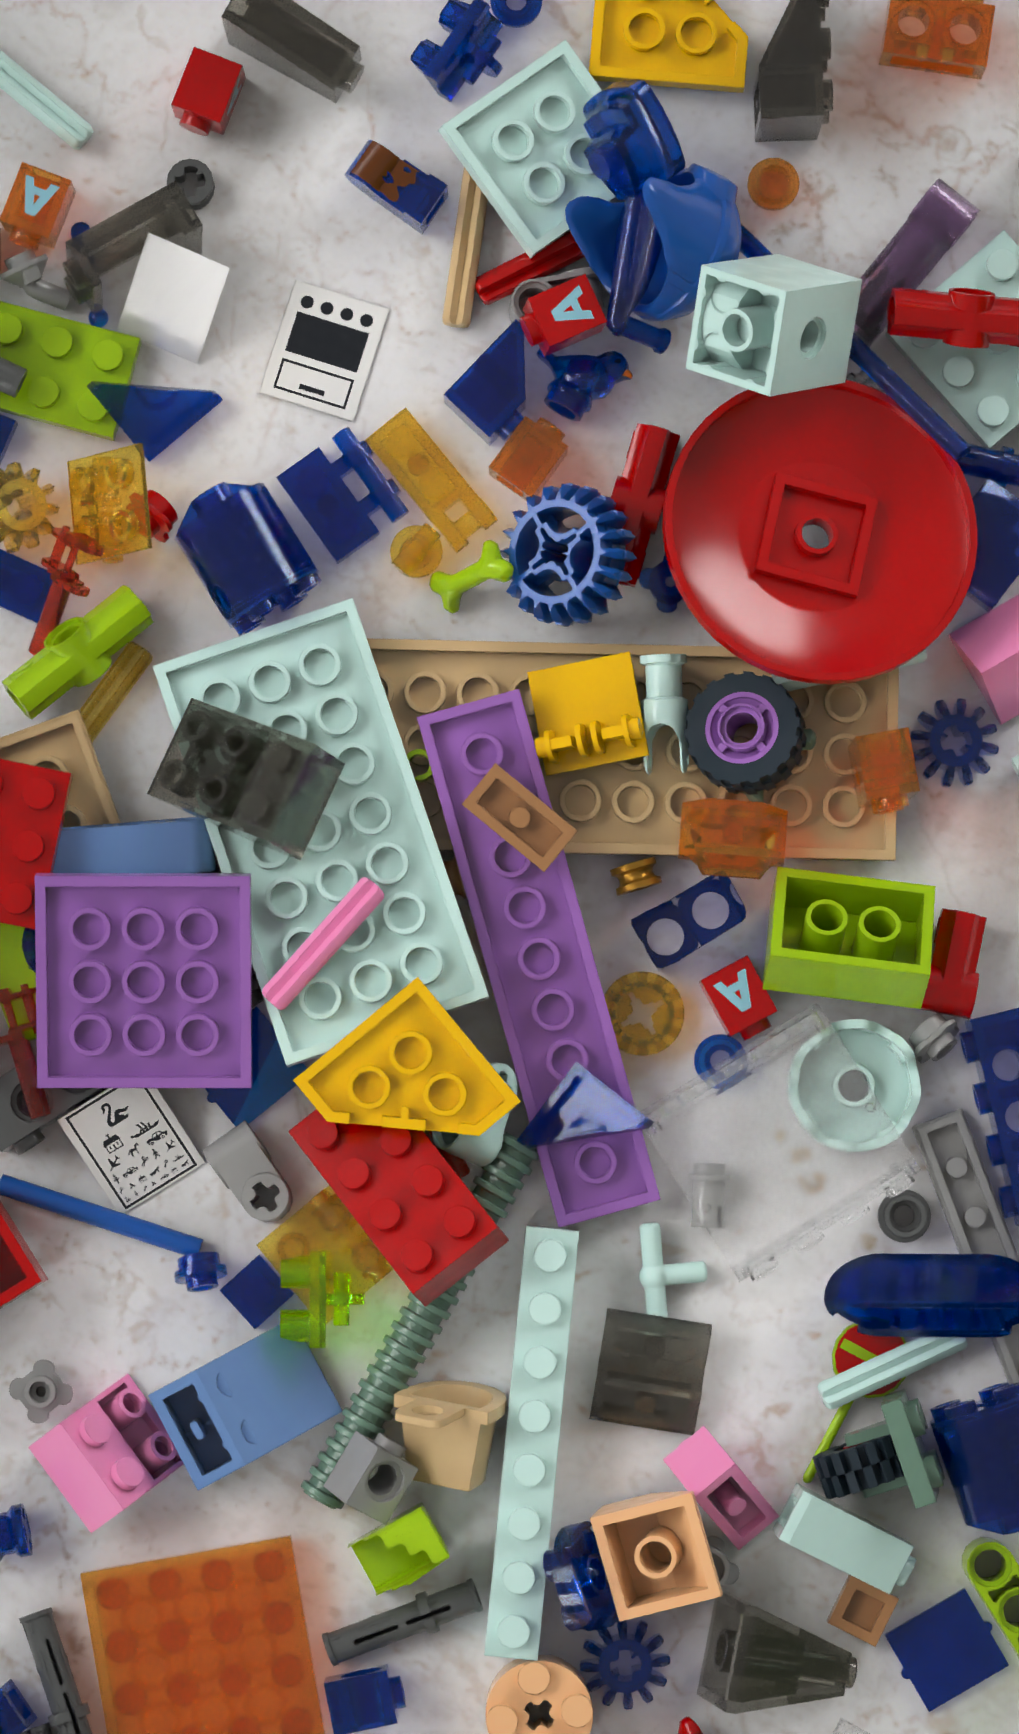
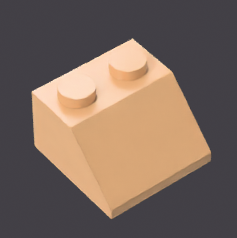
M694 1491L650 1493L606 1504L590 1518L619 1622L718 1598L723 1595Z

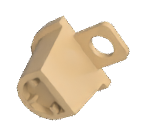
M431 1381L412 1385L394 1394V1407L399 1408L395 1411V1420L402 1422L404 1447L407 1448L405 1458L419 1469L413 1480L467 1492L480 1486L486 1479L496 1422L506 1413L507 1399L505 1393L495 1387L474 1382Z

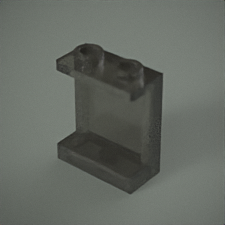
M176 180L65 242L67 261L63 262L62 265L67 276L63 280L77 305L86 302L93 314L103 310L102 282L99 277L140 255L148 232L202 255L203 224Z

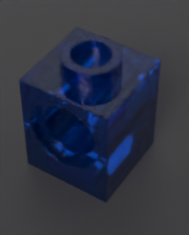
M388 1664L325 1678L324 1688L334 1734H349L396 1724L399 1719L398 1709L407 1707L401 1676L391 1677Z

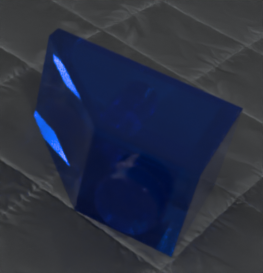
M517 319L444 394V403L489 446L498 437L504 442L507 441L526 420L521 414L526 409L524 332L521 323Z

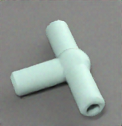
M656 1222L643 1223L639 1227L643 1266L640 1270L639 1279L645 1290L647 1326L651 1330L665 1329L668 1326L665 1286L705 1282L707 1280V1266L703 1261L663 1265L660 1225Z

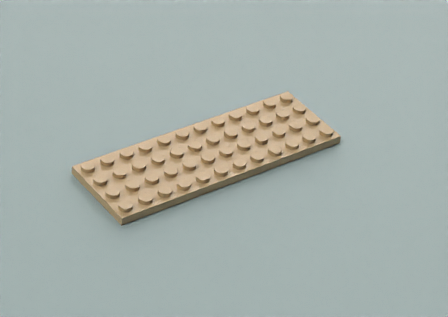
M367 638L406 755L415 749L426 750L417 717L516 689L520 690L535 744V738H538L539 734L527 672L630 651L641 706V700L646 698L645 666L640 664V656L651 654H686L687 663L682 665V695L688 699V710L692 709L694 698L698 693L701 694L707 688V684L713 680L718 681L725 678L724 675L734 672L737 675L747 671L754 672L757 676H763L764 674L772 678L770 673L748 664L728 651L724 646ZM899 668L867 680L841 684H821L788 691L804 718L806 725L804 729H811L815 732L816 744L812 750L801 752L803 758L799 766L795 765L791 771L792 775L786 781L783 779L776 784V788L763 791L764 805L762 806L752 805L744 793H730L726 788L722 786L718 788L711 783L698 768L690 754L687 772L682 773L679 739L674 729L669 725L661 727L652 740L653 765L650 775L646 773L643 757L546 776L543 758L539 759L553 811L578 830L565 846V854L894 862L896 860ZM749 723L739 727L735 732L734 742L746 743L753 739L757 733L758 725ZM415 757L409 762L414 778L425 774L429 769V762L424 757ZM432 775L429 780L416 782L439 851L454 852Z

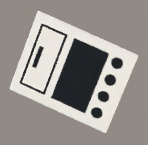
M295 280L259 393L353 422L389 309Z

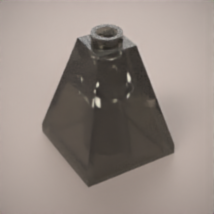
M722 1590L723 1595L715 1598L697 1689V1695L724 1712L738 1714L844 1696L845 1688L851 1689L857 1676V1660L852 1656L851 1652L728 1591Z

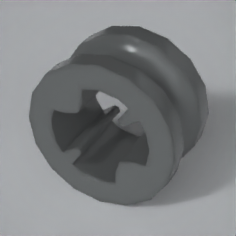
M195 159L181 160L168 173L167 186L170 197L180 208L191 211L202 209L209 204L214 196L215 185L212 173L207 165ZM192 172L196 173L198 181H201L203 178L205 179V186L197 187L196 195L189 197L186 196L184 188L177 190L176 186L177 183L185 182L186 174Z

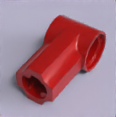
M941 909L933 942L930 978L923 999L922 1010L970 1019L978 990L979 973H976L987 917L959 910Z

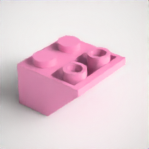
M129 1374L122 1377L28 1447L91 1533L183 1465L157 1412Z

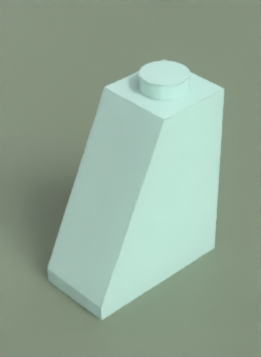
M796 1483L772 1529L781 1541L888 1594L891 1593L895 1584L900 1587L905 1585L916 1563V1558L910 1556L914 1546L909 1541Z

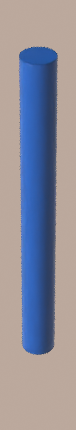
M5 1174L0 1179L1 1196L194 1259L198 1258L204 1239Z

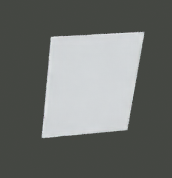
M148 232L117 330L138 337L142 341L198 364L230 267Z

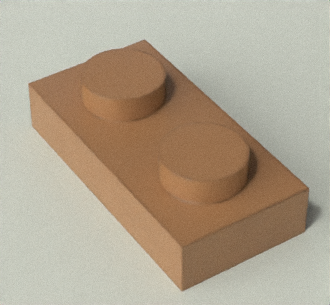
M496 763L462 803L465 808L543 872L546 871L578 832V830Z

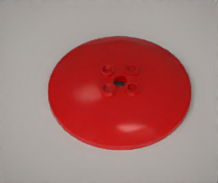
M845 380V383L776 396H767L749 389L735 395L706 417L692 433L672 469L665 492L662 524L664 548L669 569L687 607L704 629L728 651L767 673L790 680L816 684L851 683L888 673L906 664L931 645L952 621L963 603L975 569L978 548L975 507L970 488L954 455L932 427L909 407L877 389L850 380ZM808 525L821 527L827 533L828 546L820 549L810 547L802 537V528Z

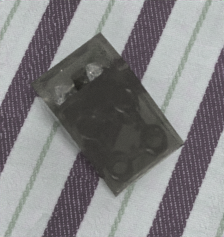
M790 0L758 66L753 89L755 142L817 140L821 125L829 124V111H833L832 79H823V73H827V60L831 59L830 27L821 28V22L825 21V10L829 7V0Z
M191 698L147 794L259 845L301 861L345 763L312 742Z

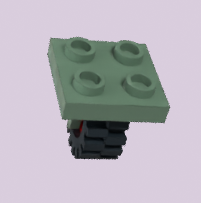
M905 1389L884 1396L881 1403L884 1421L847 1433L844 1436L845 1443L843 1445L832 1447L812 1457L826 1499L840 1498L861 1491L864 1498L908 1486L917 1509L936 1503L939 1487L944 1486L943 1480L945 1475L936 1449L926 1451L921 1437L926 1434L925 1429H928V1425L918 1398L909 1401Z

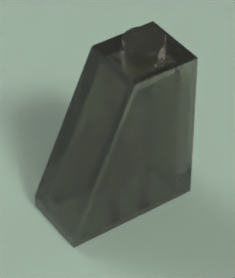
M230 0L221 16L228 44L334 103H337L343 91L349 94L352 93L363 74L365 66L360 64L362 59L360 46L293 0Z

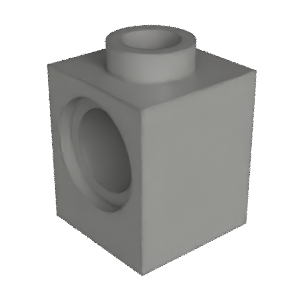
M355 1431L325 1482L324 1487L345 1504L387 1525L419 1469L402 1457L407 1448L390 1437L379 1432L375 1440ZM379 1466L377 1473L369 1480L371 1472Z

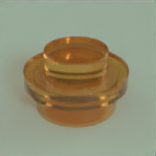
M767 158L758 162L752 168L747 181V189L752 201L759 207L770 211L781 210L789 206L795 200L800 185L799 176L795 168L789 162L780 158Z

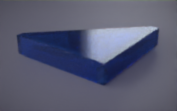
M92 381L86 386L149 462L223 401L214 390Z
M575 1062L517 1141L528 1148L649 1129L654 1121L583 1065Z

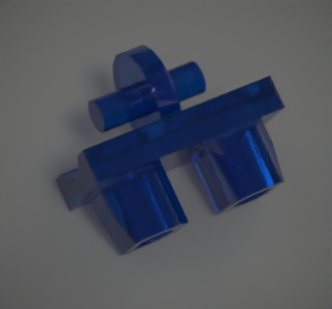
M449 0L441 11L438 21L442 28L450 33L442 47L425 39L418 44L411 55L410 60L417 70L426 77L437 94L449 102L452 101L464 82L473 86L482 72L496 78L503 69L502 65L493 57L502 44L496 35L503 26L490 13L489 9L491 7L483 0H473L471 4L459 0Z

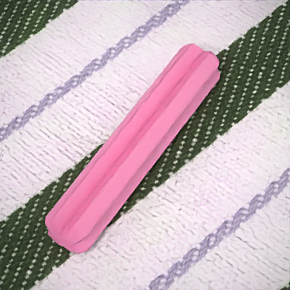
M361 878L263 987V996L277 1009H286L384 899L382 889L369 878Z

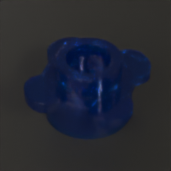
M666 553L661 563L654 568H645L641 571L639 583L642 588L650 590L652 596L657 600L656 606L659 611L672 613L677 609L678 603L683 601V598L676 584L669 587L665 583L668 577L673 578Z

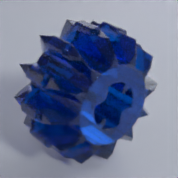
M962 698L956 700L953 707V715H950L944 700L936 701L934 711L938 720L924 711L917 716L918 722L929 732L914 730L909 733L910 741L925 744V748L918 749L910 755L911 761L920 762L928 758L931 764L924 769L922 776L928 780L936 773L938 768L943 770L941 786L949 788L952 785L955 771H957L960 782L964 786L971 785L973 783V775L969 766L978 773L985 775L990 770V766L979 754L995 756L999 750L997 745L983 742V738L990 737L997 732L996 725L988 724L979 728L976 723L984 716L985 710L982 707H978L972 712L970 717L964 716L966 700ZM951 730L954 737L963 736L965 738L966 744L959 749L963 755L956 756L953 749L944 750L942 748L941 742L948 737L944 733L945 731Z
M617 1617L616 1624L619 1634L612 1636L604 1623L597 1625L598 1634L604 1643L601 1645L594 1640L585 1639L583 1648L587 1652L598 1656V1658L584 1659L580 1661L579 1665L580 1670L583 1672H599L586 1683L589 1692L597 1691L606 1684L607 1688L603 1693L602 1703L610 1706L615 1699L616 1693L620 1692L622 1693L624 1709L628 1710L633 1708L631 1692L638 1690L641 1698L646 1703L653 1700L651 1690L646 1685L647 1681L661 1687L666 1685L667 1678L662 1673L653 1670L652 1667L669 1665L670 1656L664 1653L650 1654L664 1643V1639L658 1633L643 1641L642 1639L648 1627L646 1621L639 1620L633 1634L627 1633V1621L619 1622ZM630 1650L632 1659L636 1656L640 1658L639 1664L631 1666L630 1675H620L618 1667H615L613 1670L610 1668V1662L619 1659V1651Z

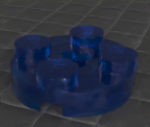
M589 1521L561 1528L555 1538L554 1549L545 1551L543 1556L545 1574L551 1582H555L562 1604V1619L570 1631L583 1629L589 1632L613 1626L619 1619L594 1532L590 1529L592 1524Z

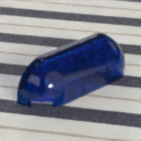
M881 1253L865 1255L845 1263L834 1272L825 1288L824 1303L832 1316L836 1313L840 1314L847 1320L858 1324L857 1332L871 1336L969 1338L1007 1336L1012 1333V1326L1019 1324V1262L1005 1256L991 1254Z

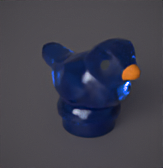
M539 348L536 353L538 358L551 369L554 380L547 386L548 393L544 403L551 410L569 420L580 421L584 413L591 410L593 400L605 398L611 393L615 384L633 378L627 359L622 353L617 351H607L597 356H556L552 353L544 357Z

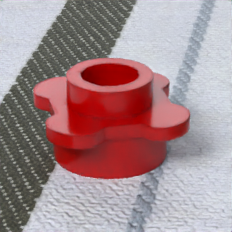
M148 490L144 495L134 493L131 496L133 503L128 506V511L131 514L130 521L133 526L145 537L152 538L154 536L158 541L165 543L169 539L167 532L173 529L172 525L178 520L175 509L156 491Z

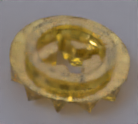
M644 971L629 973L617 979L604 995L618 1047L621 1051L638 1056L652 1055L669 1047L678 1037L684 1022V1005L677 989L664 977ZM630 993H633L636 1000L639 999L643 1005L662 1001L663 1005L656 1008L657 1011L651 1016L655 1034L651 1035L649 1029H645L641 1023L622 1026L621 1023L628 1019L627 1016L633 1012V1007L630 1004L632 1003L629 997Z

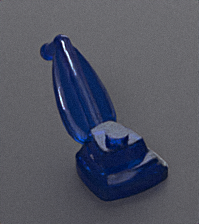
M624 80L606 87L594 95L583 107V113L586 118L583 125L591 138L583 153L588 159L593 173L604 182L619 201L625 199L616 233L612 286L606 326L614 336L626 337L652 348L657 354H662L670 344L671 331L666 328L659 329L630 316L648 289L663 247L659 233L644 201L643 186L650 177L663 180L673 177L685 168L686 163L672 124L651 87L642 80Z

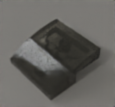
M607 1308L589 1419L693 1435L695 1433L702 1395L703 1377L710 1345L712 1324Z

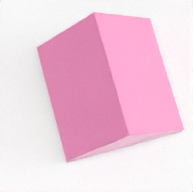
M1019 595L948 635L1000 725L1019 715Z

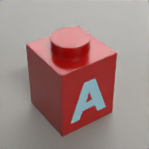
M194 47L171 103L175 117L181 119L179 125L188 131L202 136H208L210 130L224 135L246 79L243 65Z
M586 274L528 298L523 307L525 315L520 317L521 327L526 339L532 347L539 344L544 357L600 333L607 323Z
M748 955L699 981L728 1038L739 1032L743 1040L746 1041L772 1027L767 1017L777 1012V1009L767 990L763 989V983Z

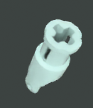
M651 654L640 656V664L645 666L646 698L641 700V712L649 750V756L643 757L644 767L648 775L652 773L653 765L652 740L656 732L661 727L667 725L674 729L679 739L680 767L682 773L687 772L689 765V751L687 748H689V744L685 740L684 729H687L688 723L686 721L688 699L682 695V665L687 663L686 654Z

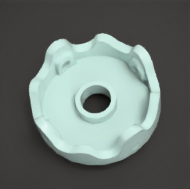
M847 1019L822 1027L813 1032L801 1044L791 1062L788 1073L787 1093L796 1119L811 1137L828 1147L842 1151H866L886 1145L904 1132L919 1105L921 1083L915 1054L910 1045L901 1036L874 1021ZM848 1070L861 1072L868 1081L867 1093L858 1101L845 1099L838 1089L841 1075Z

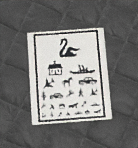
M108 1088L57 1120L115 1209L121 1213H126L205 1163L157 1088Z

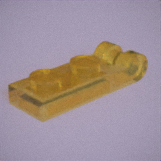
M406 407L365 439L368 447L456 553L469 544L467 538L482 527L484 530H487L498 521L490 508L470 487ZM460 501L468 512L453 523L445 512Z

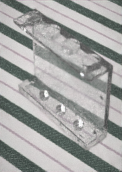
M818 1003L808 1007L637 1113L643 1128L739 1282L749 1276L752 1281H757L767 1276L779 1267L778 1258L794 1248L799 1254L816 1246L825 1238L822 1231L838 1221H841L842 1225L846 1226L860 1219L870 1211L869 1202L886 1193L888 1198L904 1192L915 1182L913 1175L921 1171Z

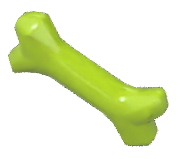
M487 540L483 543L482 555L476 563L452 575L441 571L434 572L430 577L429 586L433 592L442 597L444 609L450 613H456L459 610L460 600L464 592L488 579H494L503 583L510 581L514 568L510 562L502 558L499 545L492 540Z

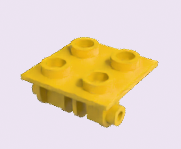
M630 651L527 672L539 737L535 738V748L538 758H543L546 776L649 756Z

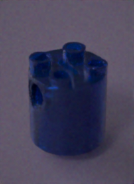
M222 482L211 487L190 503L175 536V541L229 627L234 628L239 636L249 633L266 621L264 616L274 611L277 607L282 612H285L296 606L309 596L307 594L308 591L322 582L318 576L319 570L264 483L241 485Z
M1003 1382L978 1391L981 1399L978 1402H975L974 1399L963 1402L960 1399H956L930 1409L933 1417L930 1425L965 1525L1001 1535L1019 1532V1382L1010 1385L1008 1382Z

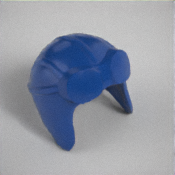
M695 163L686 169L668 170L655 178H648L643 186V195L632 201L612 203L596 197L580 196L570 201L565 209L566 222L572 236L607 292L633 313L648 321L663 322L694 312L701 265L737 260L741 247V222L736 206L738 187L726 177Z

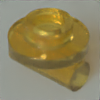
M424 523L423 526L413 525L402 529L394 537L391 544V563L400 573L407 577L423 578L432 574L442 560L443 549L439 539L441 535L427 523Z

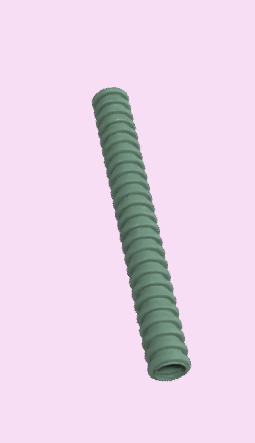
M507 1132L503 1134L502 1147L496 1158L487 1166L481 1167L485 1170L481 1178L475 1176L473 1179V1183L476 1186L472 1193L496 1224L500 1217L503 1219L507 1217L508 1212L505 1211L507 1204L513 1205L516 1198L512 1195L516 1188L522 1190L524 1187L521 1179L524 1174L530 1176L533 1171L529 1167L532 1160H539L537 1149ZM473 1269L467 1275L473 1277L475 1270ZM467 1275L426 1307L410 1291L407 1297L411 1302L408 1307L402 1306L399 1310L403 1316L400 1321H393L391 1327L395 1330L392 1335H385L383 1342L386 1343L383 1350L377 1349L375 1356L378 1360L375 1365H368L367 1371L370 1373L368 1378L360 1379L358 1385L362 1388L359 1394L353 1393L350 1400L353 1401L351 1408L345 1407L342 1414L345 1416L343 1422H336L334 1425V1429L337 1431L335 1436H328L325 1442L329 1447L326 1452L320 1451L317 1455V1458L321 1460L318 1466H311L309 1470L312 1474L309 1481L303 1480L301 1487L304 1489V1493L332 1509H342L344 1502L324 1487L325 1482L355 1431L375 1440L379 1432L385 1433V1429L382 1427L385 1420L391 1422L394 1417L391 1413L394 1406V1394L410 1387L407 1384L410 1377L416 1378L418 1371L415 1367L418 1362L424 1364L426 1356L423 1355L426 1348L432 1349L435 1344L431 1340L435 1333L441 1334L443 1328L439 1325L442 1319L449 1320L451 1313L448 1312L451 1304L454 1306L458 1304L459 1299L455 1297L458 1291H465L467 1288V1284L464 1283Z

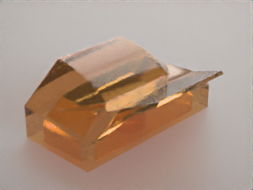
M707 798L682 802L678 859L692 860L698 866L702 875L761 879L770 867L784 866L788 811L763 802Z

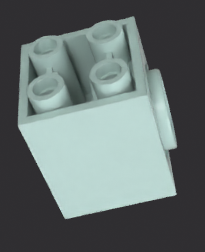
M781 254L702 264L685 369L767 396L845 383L862 279Z

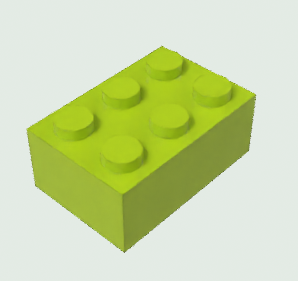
M777 867L769 907L763 989L921 1009L931 972L936 886Z

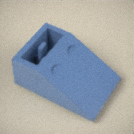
M294 1317L148 1395L198 1491L343 1411Z

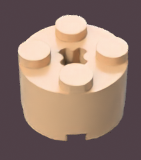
M541 1654L538 1655V1661L516 1659L504 1666L492 1681L486 1701V1726L489 1734H590L593 1707L588 1686L579 1671L567 1661L553 1655ZM544 1700L550 1703L548 1710L551 1718L548 1721L543 1718H539L536 1722L530 1721V1709L526 1705L532 1702L538 1706Z

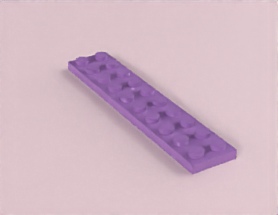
M512 690L417 717L558 1227L568 1226L661 1200L564 849L546 871L543 872L462 805L464 800L496 763L552 809L520 690Z

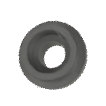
M897 1190L888 1194L882 1200L878 1208L877 1218L881 1230L887 1237L897 1242L906 1243L915 1241L925 1234L930 1225L931 1212L927 1201L920 1194L911 1190ZM905 1205L912 1210L913 1220L907 1226H900L894 1219V1213L898 1207Z

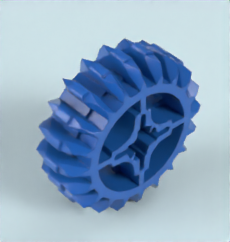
M566 483L562 484L560 488L554 486L543 487L542 497L536 495L526 497L528 512L523 510L512 512L518 524L515 529L508 528L503 530L504 534L511 541L509 548H504L500 552L503 558L509 559L514 568L511 578L513 581L506 592L511 594L513 598L520 599L518 607L524 612L534 614L538 621L549 624L555 622L556 625L564 627L573 625L574 622L585 624L592 622L593 613L598 615L609 613L607 599L615 601L622 599L623 597L617 585L620 581L627 582L633 579L628 572L624 571L625 563L637 559L633 552L626 550V545L636 537L631 531L622 529L628 517L623 512L615 510L616 502L613 499L601 495L597 489L588 486L580 487L579 485ZM578 514L586 521V524L580 529L575 527L572 529L566 528L562 522L564 519ZM554 581H565L571 585L572 590L557 596L549 588V585Z

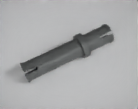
M470 1578L464 1583L429 1596L426 1591L415 1595L416 1600L378 1615H373L333 1632L322 1634L324 1646L332 1665H339L340 1662L385 1647L426 1630L429 1635L440 1631L439 1625L476 1611H483L473 1579Z
M46 1608L19 1618L52 1715L48 1716L50 1726H56L59 1734H92L86 1716L91 1712L88 1703H82L68 1657L64 1651L52 1615V1608Z

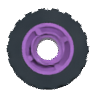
M743 671V674L735 675L733 672L724 675L725 678L718 681L713 680L706 685L707 688L701 694H697L693 700L694 705L692 709L687 712L686 721L688 723L687 729H684L685 740L689 744L687 749L691 758L711 783L718 788L720 786L726 788L730 793L746 792L747 795L758 794L757 791L765 789L769 791L776 788L777 783L783 779L786 781L792 775L791 771L795 765L799 766L803 758L801 752L803 747H806L807 737L804 734L806 725L799 711L800 709L789 692L781 684L777 685L771 677L764 674L763 676H757L754 672ZM749 723L758 725L757 733L753 739L746 743L734 742V735L739 727Z

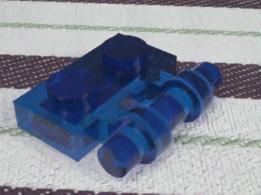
M349 427L342 429L332 437V440L343 454L339 459L330 463L318 447L276 477L337 564L380 535L379 530L369 516L382 508L390 521L395 523L409 512L398 496L401 493L400 488L392 478L388 480L385 478L371 458L374 455L372 449L365 440L359 442ZM354 470L370 491L359 502L342 480Z

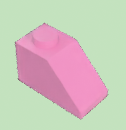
M702 1426L691 1437L684 1440L673 1452L663 1459L688 1491H694L697 1503L738 1550L779 1517L705 1426Z

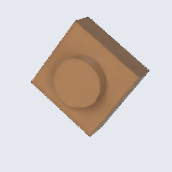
M848 1575L826 1621L876 1647L899 1598Z

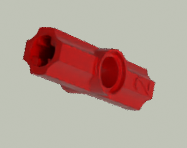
M902 287L892 288L887 309V332L889 335L943 339L945 344L965 348H988L989 343L1019 347V298L997 297L993 292L972 288H949V292L924 289L915 290Z
M637 423L627 452V460L622 476H617L611 499L616 502L615 510L623 512L628 517L622 529L629 530L636 536L626 545V550L633 552L637 559L626 562L624 571L628 572L633 579L627 582L620 581L619 585L635 587L637 579L640 577L651 534L655 535L661 517L666 492L665 486L680 439V435L654 425Z

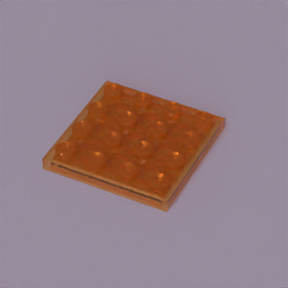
M291 1534L80 1573L107 1734H326Z

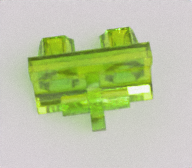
M310 1250V1256L281 1259L280 1288H310L309 1309H280V1338L297 1342H309V1348H326V1305H334V1326H349L350 1305H364L365 1294L350 1293V1272H334V1293H326V1250Z

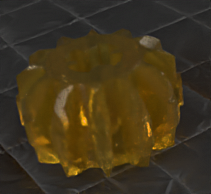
M18 462L8 464L5 471L0 468V543L4 542L8 553L19 551L22 544L28 549L37 547L40 544L39 534L48 535L54 530V526L45 516L58 513L60 508L54 503H47L45 496L54 491L55 486L46 484L39 487L37 483L40 478V470L33 468L24 474L22 466ZM13 500H16L20 509L11 516L7 506Z

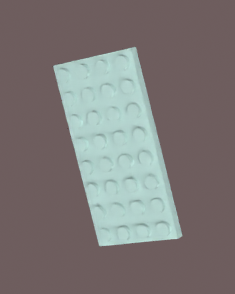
M353 598L153 666L221 872L251 873L252 965L261 992L263 987L361 878H369L384 893V899L286 1009H277L263 996L287 1067L324 1055L416 977H419L447 1012L490 998Z

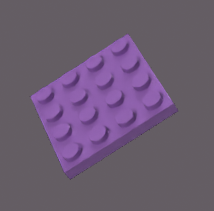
M36 873L37 1088H252L251 873Z

